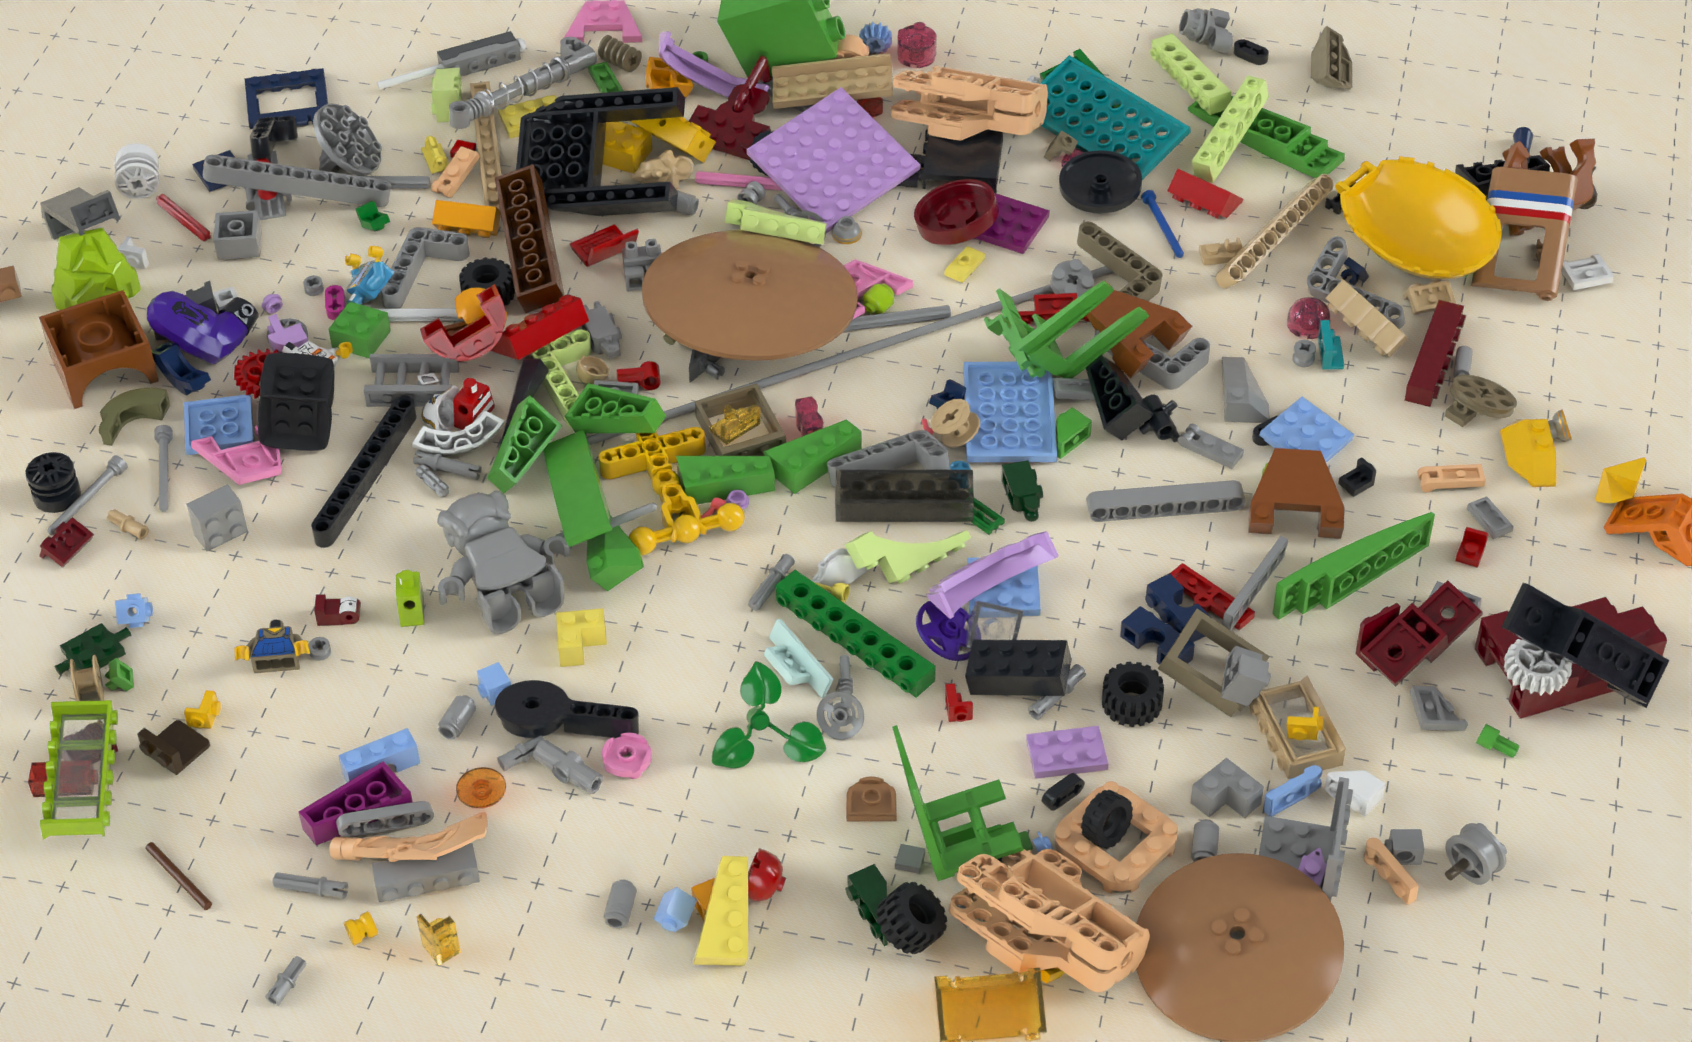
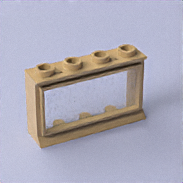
M1308 676L1298 682L1262 690L1257 699L1254 698L1250 703V712L1256 716L1259 730L1262 734L1265 733L1269 750L1275 753L1278 767L1281 771H1284L1287 779L1304 773L1305 768L1312 765H1319L1322 771L1343 766L1346 747ZM1314 707H1319L1320 716H1324V729L1319 731L1318 740L1300 741L1288 739L1287 717L1313 718Z

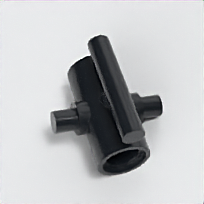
M1155 394L1143 398L1154 415L1139 427L1140 432L1145 435L1149 430H1154L1158 439L1166 440L1171 438L1173 442H1178L1180 435L1170 417L1173 414L1172 411L1178 406L1177 403L1171 400L1167 404H1163Z

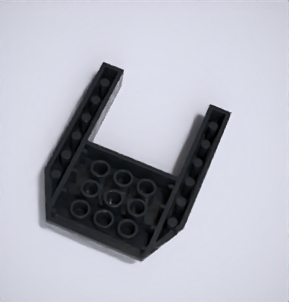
M678 87L560 96L552 104L546 107L543 105L537 108L535 112L521 117L516 170L532 164L535 166L542 180L547 208L551 210L594 216L677 211L678 191L671 182L601 186L606 122L684 117L685 97Z

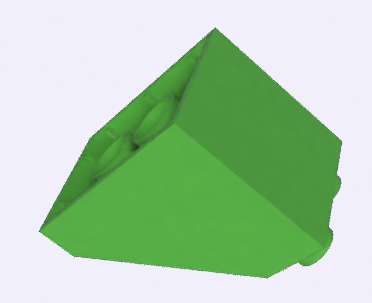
M721 0L717 22L747 78L760 56L767 58L771 76L773 66L837 58L838 42L845 39V27L840 16L832 17L828 10L830 0Z

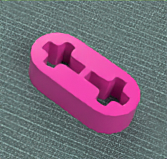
M332 285L325 290V308L327 317L331 320H336L346 307L345 294L341 286Z

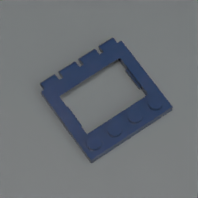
M324 68L244 78L250 129L254 128L257 120L260 118L294 116L297 127L308 125L309 121H312L313 125L315 113L322 106L328 104ZM306 85L316 87L317 107L260 114L257 94H261L264 91L279 92L284 88L292 90L301 89Z

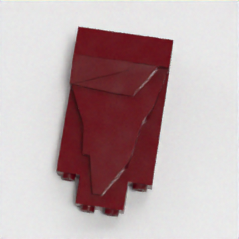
M1606 597L1572 606L1584 610L1663 656L1667 644L1666 635L1660 631L1652 615L1648 614L1643 606L1617 613L1615 606L1611 605ZM1508 611L1481 618L1475 645V651L1485 666L1494 664L1496 660L1506 677L1507 672L1504 671V659L1508 648L1517 639L1522 640L1502 628ZM1573 663L1571 666V676L1567 684L1562 686L1559 692L1554 690L1551 695L1544 692L1540 696L1535 691L1530 694V691L1527 689L1521 691L1520 685L1513 686L1512 680L1508 679L1512 685L1509 703L1520 719L1613 692V690L1607 687V682Z

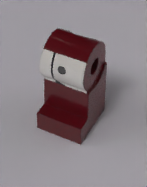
M316 594L314 612L317 626L357 623L360 617V600L351 596L342 599H326L325 594Z

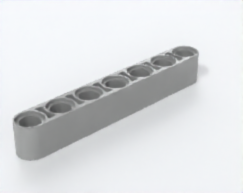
M1235 480L1095 491L1086 498L1090 519L1095 522L1237 511L1246 505L1242 485L1239 481Z

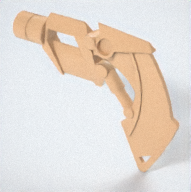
M486 812L478 813L448 826L444 831L421 837L396 838L372 836L362 839L334 837L330 843V855L335 860L359 861L363 857L388 858L390 862L398 860H437L439 856L457 850L476 839L484 838L488 827Z

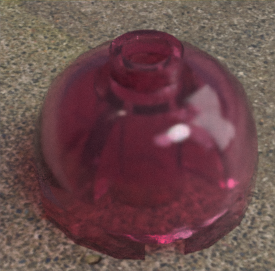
M1314 297L1300 298L1289 309L1287 327L1295 336L1300 337L1301 334L1306 335L1307 339L1318 338L1320 320H1329L1330 322V311L1327 305L1320 299Z

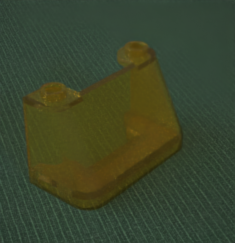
M1040 968L1026 969L1027 972H1020L1019 976L1018 971H1014L1011 974L963 978L955 976L953 981H951V978H948V975L935 976L932 981L939 1041L966 1042L1025 1037V1041L1040 1040L1041 1035L1047 1032Z

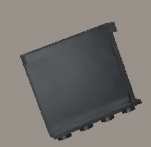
M926 129L923 155L921 157V168L923 169L919 170V181H923V189H926L927 180L952 182L973 179L987 183L991 186L994 193L997 192L1003 132L987 129L958 141L929 135L927 133L928 129Z

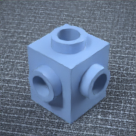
M141 593L127 594V599L115 601L117 624H129V628L143 627V622L150 621V616H153L152 602H148V597L141 598Z

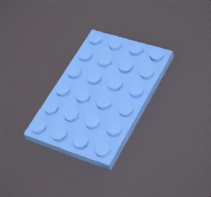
M964 362L965 401L970 406V412L977 414L980 418L978 433L972 440L966 443L967 463L1021 462L1027 460L1029 462H1057L1053 380L1050 372L1045 370L1046 374L1042 377L1035 376L1032 378L1027 368L1023 371L1020 370L1017 362Z

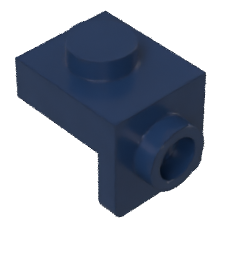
M949 379L946 381L944 391L931 395L929 404L938 409L950 400H964L966 387Z

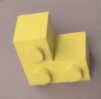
M604 608L556 612L560 667L584 665L583 647L607 645Z

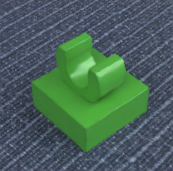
M117 658L110 661L109 671L105 674V677L110 681L105 686L112 691L118 687L125 691L133 688V669Z

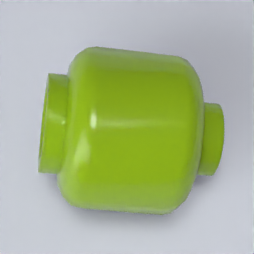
M874 284L863 295L865 310L869 314L885 313L894 304L893 290L886 284Z

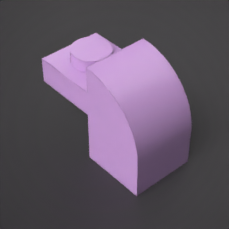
M277 314L268 317L270 326L267 328L270 335L267 336L273 352L277 349L278 353H282L284 346L288 342L299 348L308 341L300 323L283 329Z

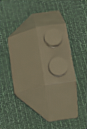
M1328 26L1323 29L1311 53V78L1316 83H1320L1328 88L1350 90L1352 88V60L1346 46L1343 44L1344 39L1342 35Z

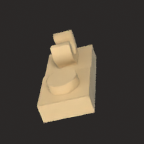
M1237 238L1236 242L1232 243L1229 242V239H1226L1222 244L1199 245V253L1203 265L1228 263L1243 247L1240 238Z

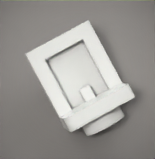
M126 237L124 242L120 244L118 251L125 255L131 267L146 269L149 262L145 248L135 247L132 238Z

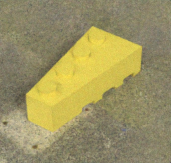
M722 856L716 872L693 965L744 966L748 960V857Z

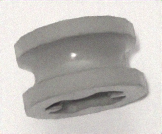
M309 276L303 282L305 293L309 296H317L324 290L322 279L319 276Z
M316 637L308 644L310 656L314 660H325L331 654L329 641L324 637Z

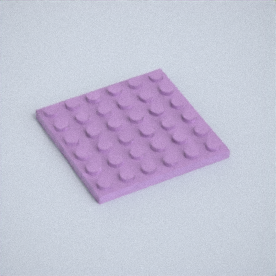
M842 87L747 149V155L803 211H812L827 223L826 233L833 229L841 217L853 216L918 172L921 166Z

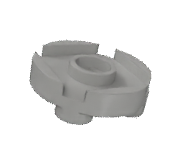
M1078 259L1059 263L1053 270L1050 281L1051 288L1055 294L1077 293V298L1091 289L1094 284L1091 271ZM1069 278H1074L1076 284L1074 285L1072 282L1068 283L1067 281Z

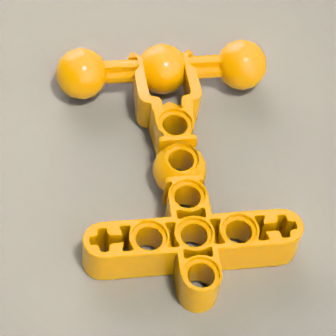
M690 427L658 436L657 432L635 433L636 442L606 449L599 454L600 474L603 478L615 479L647 470L652 480V488L660 496L661 502H663L661 513L664 529L653 531L648 527H637L629 534L630 540L638 547L641 555L651 553L655 549L656 544L671 540L675 543L678 540L682 543H692L697 540L700 534L706 535L709 529L720 527L725 531H736L744 523V511L735 503H726L720 506L716 515L701 518L695 499L684 493L680 486L679 476L672 470L671 464L677 462L676 456H701L705 453V432L700 427ZM682 512L683 515L676 518L673 523V513L679 514Z

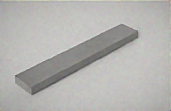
M1279 537L1228 607L1222 621L1224 627L1229 630L1233 629L1282 561L1288 545L1287 538Z

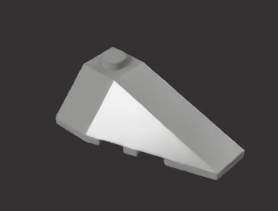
M1222 357L1225 422L1263 423L1269 420V404L1245 358Z

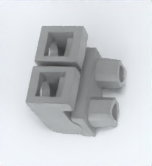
M648 239L645 241V246L637 247V243L634 241L625 243L622 254L627 292L642 290L644 272L646 273L653 261L661 255L660 244H657L656 239ZM633 279L641 281L639 284L629 283Z

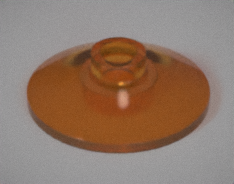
M479 767L467 771L460 777L456 785V792L459 800L466 806L471 808H487L498 803L503 798L506 792V782L503 775L497 770Z

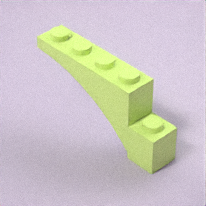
M732 199L727 203L725 223L741 225L740 230L824 244L827 226L825 222L780 213L747 201Z
M965 530L941 541L904 543L878 537L870 531L844 545L857 569L866 567L869 570L879 564L888 583L897 581L900 584L910 579V573L915 570L917 573H920L929 568V562L934 560L936 563L948 557L946 554L948 551L953 550V552H956L965 547L964 542L971 539L968 530Z

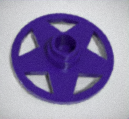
M928 601L917 612V631L923 642L933 652L952 661H965L969 659L970 651L958 655L959 646L971 649L973 640H981L977 624L963 608L960 607L954 613V617L950 619L931 601ZM926 610L931 622L923 625L922 619ZM966 621L972 629L973 635L964 629ZM931 639H933V640L935 641V643L938 644L939 646H942L943 650H942L941 648H939L938 646H936V645L931 641Z

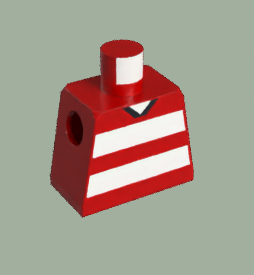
M467 378L463 381L462 389L453 400L454 427L464 430L466 426L475 422L484 411L492 412L495 404L489 386L477 382L474 378Z

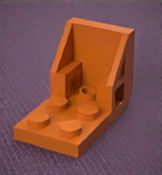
M1685 494L1639 496L1617 502L1604 525L1607 534L1649 532L1656 547L1685 566H1692V498Z

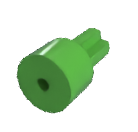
M1485 724L1476 743L1488 750L1494 748L1513 758L1519 750V745L1499 735L1500 731Z

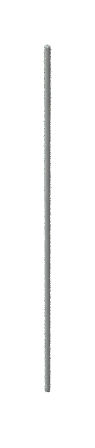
M1104 266L1092 270L1091 273L1093 279L1113 273V271ZM1069 278L1067 281L1068 283L1072 282L1074 285L1076 284V280L1074 278ZM1049 284L1013 296L1012 299L1016 305L1033 299L1034 295L1049 294L1053 290ZM1001 301L724 392L756 383L760 389L1001 310L1003 306ZM695 401L664 411L666 415L664 420L695 411ZM597 433L588 436L587 439L589 445L625 433Z

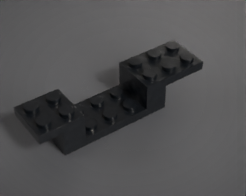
M1522 583L1502 625V628L1549 655L1571 662L1608 683L1607 687L1645 708H1647L1669 662L1665 657L1584 610L1564 605L1526 583Z

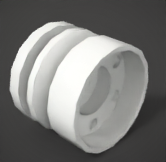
M138 143L128 144L120 148L114 159L115 185L117 190L122 195L133 199H142L153 195L159 186V160L156 152L147 145Z

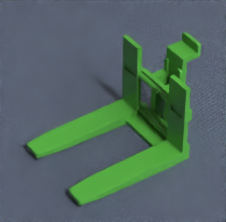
M1102 281L1047 321L1034 314L1032 317L1037 326L1036 329L1021 320L1012 297L999 288L996 292L1003 306L1002 314H999L993 320L985 317L984 321L990 331L998 336L1002 334L1009 342V351L1016 358L1021 371L1027 368L1032 378L1035 376L1042 377L1046 374L1045 370L1053 375L1072 379L1085 370L1100 355H1104L1133 332L1149 315L1141 307H1137L1065 359L1055 340L1096 308L1114 291L1113 287L1107 282Z
M898 726L892 727L910 795L937 881L955 876L954 873L958 872L962 864L977 855L987 854L999 859L1024 849L1026 851L1033 849L1028 832L1018 833L1014 821L986 828L980 808L1006 799L999 779L924 803ZM968 812L971 822L941 832L938 821Z

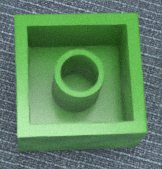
M350 301L328 329L332 348H339V344L350 342L353 349L352 354L369 358L370 354L375 353L391 331L388 312Z

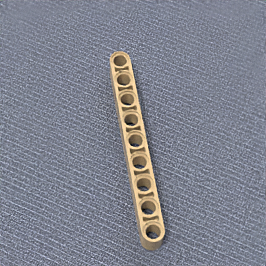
M1322 174L1307 183L1217 273L1216 280L1218 285L1228 289L1243 280L1333 189L1334 183L1332 178L1327 174Z

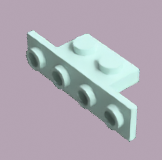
M777 619L769 636L776 646L767 647L764 656L789 685L809 683L818 695L824 698L832 684V676L781 619Z

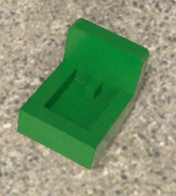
M369 201L355 209L362 228L379 231L385 227V224L390 222L388 214L379 212L374 201Z

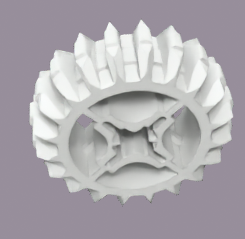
M1517 639L1514 644H1511L1504 659V671L1507 672V679L1512 680L1513 686L1520 685L1521 691L1527 689L1530 691V694L1535 691L1540 696L1544 692L1550 695L1554 690L1559 692L1562 686L1567 684L1572 672L1571 662L1555 658L1523 639Z

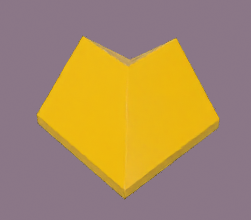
M1645 457L1604 468L1595 500L1600 503H1616L1633 498L1638 491L1647 461Z

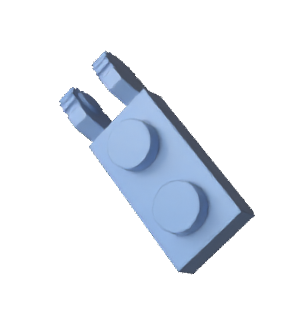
M1319 765L1307 767L1301 775L1289 779L1285 784L1276 789H1271L1265 794L1264 812L1272 817L1321 788V767Z

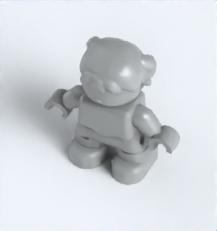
M494 491L490 494L474 493L462 497L451 504L446 511H441L437 519L438 525L443 527L449 546L456 547L459 553L464 556L454 563L450 577H445L439 582L440 604L444 605L447 603L446 596L449 594H458L459 600L465 601L464 586L472 578L477 588V603L482 610L483 619L490 632L494 634L506 633L520 622L521 607L512 596V593L519 590L525 593L526 602L532 613L537 617H546L561 608L564 603V582L554 565V554H562L564 557L570 556L569 546L565 538L561 536H553L545 541L529 534L519 535L513 527H509L508 521L511 518V514L508 511V500L506 495L500 491Z

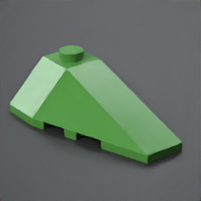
M619 525L613 527L611 531L587 540L586 562L590 578L607 591L644 567L640 550L632 543L629 536L623 532Z

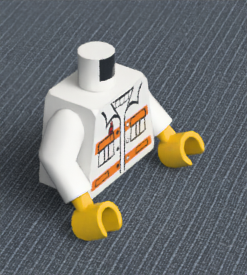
M307 341L299 348L288 342L282 350V353L309 354L332 359L334 369L340 356L346 359L353 352L350 342H343L339 344V348L330 349L321 348L310 341Z

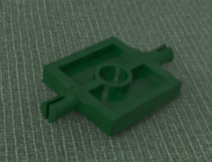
M100 623L61 644V651L67 660L54 667L60 675L70 669V659H73L77 670L93 667L92 656L96 655L99 668H102L115 658L118 659L126 655L124 647L119 642L131 636V633L125 627L114 634Z

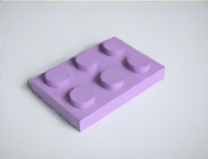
M1099 726L1026 734V742L1035 779L1069 775L1071 773L1078 774L1108 770V760Z

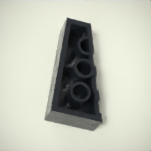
M1100 355L1086 367L1105 431L1122 441L1154 415L1127 376L1115 363Z

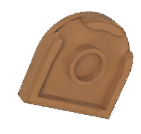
M870 776L859 779V782L849 787L847 791V822L897 821L896 791L894 787L879 777Z

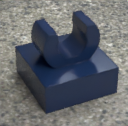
M1350 257L1345 260L1344 265L1346 269L1341 273L1342 279L1346 280L1348 276H1352L1349 283L1354 286L1357 284L1358 279L1365 282L1369 278L1363 266Z

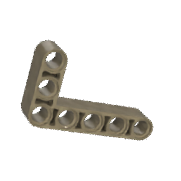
M1087 221L1080 224L1077 245L1129 282L1119 292L1146 301H1150L1159 293L1163 274L1157 267L1095 223Z

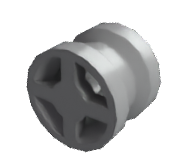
M1309 340L1297 341L1294 345L1293 362L1300 367L1311 366L1315 359V344Z

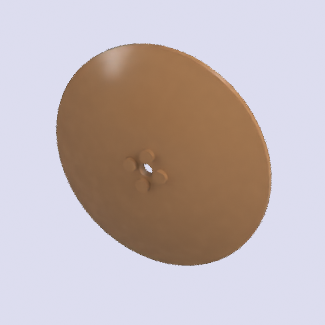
M729 230L693 237L663 252L653 261L644 276L642 299L645 310L651 320L660 330L675 341L713 356L736 360L761 361L798 356L816 350L833 341L853 320L857 307V289L851 274L845 266L820 247L805 241L745 230Z

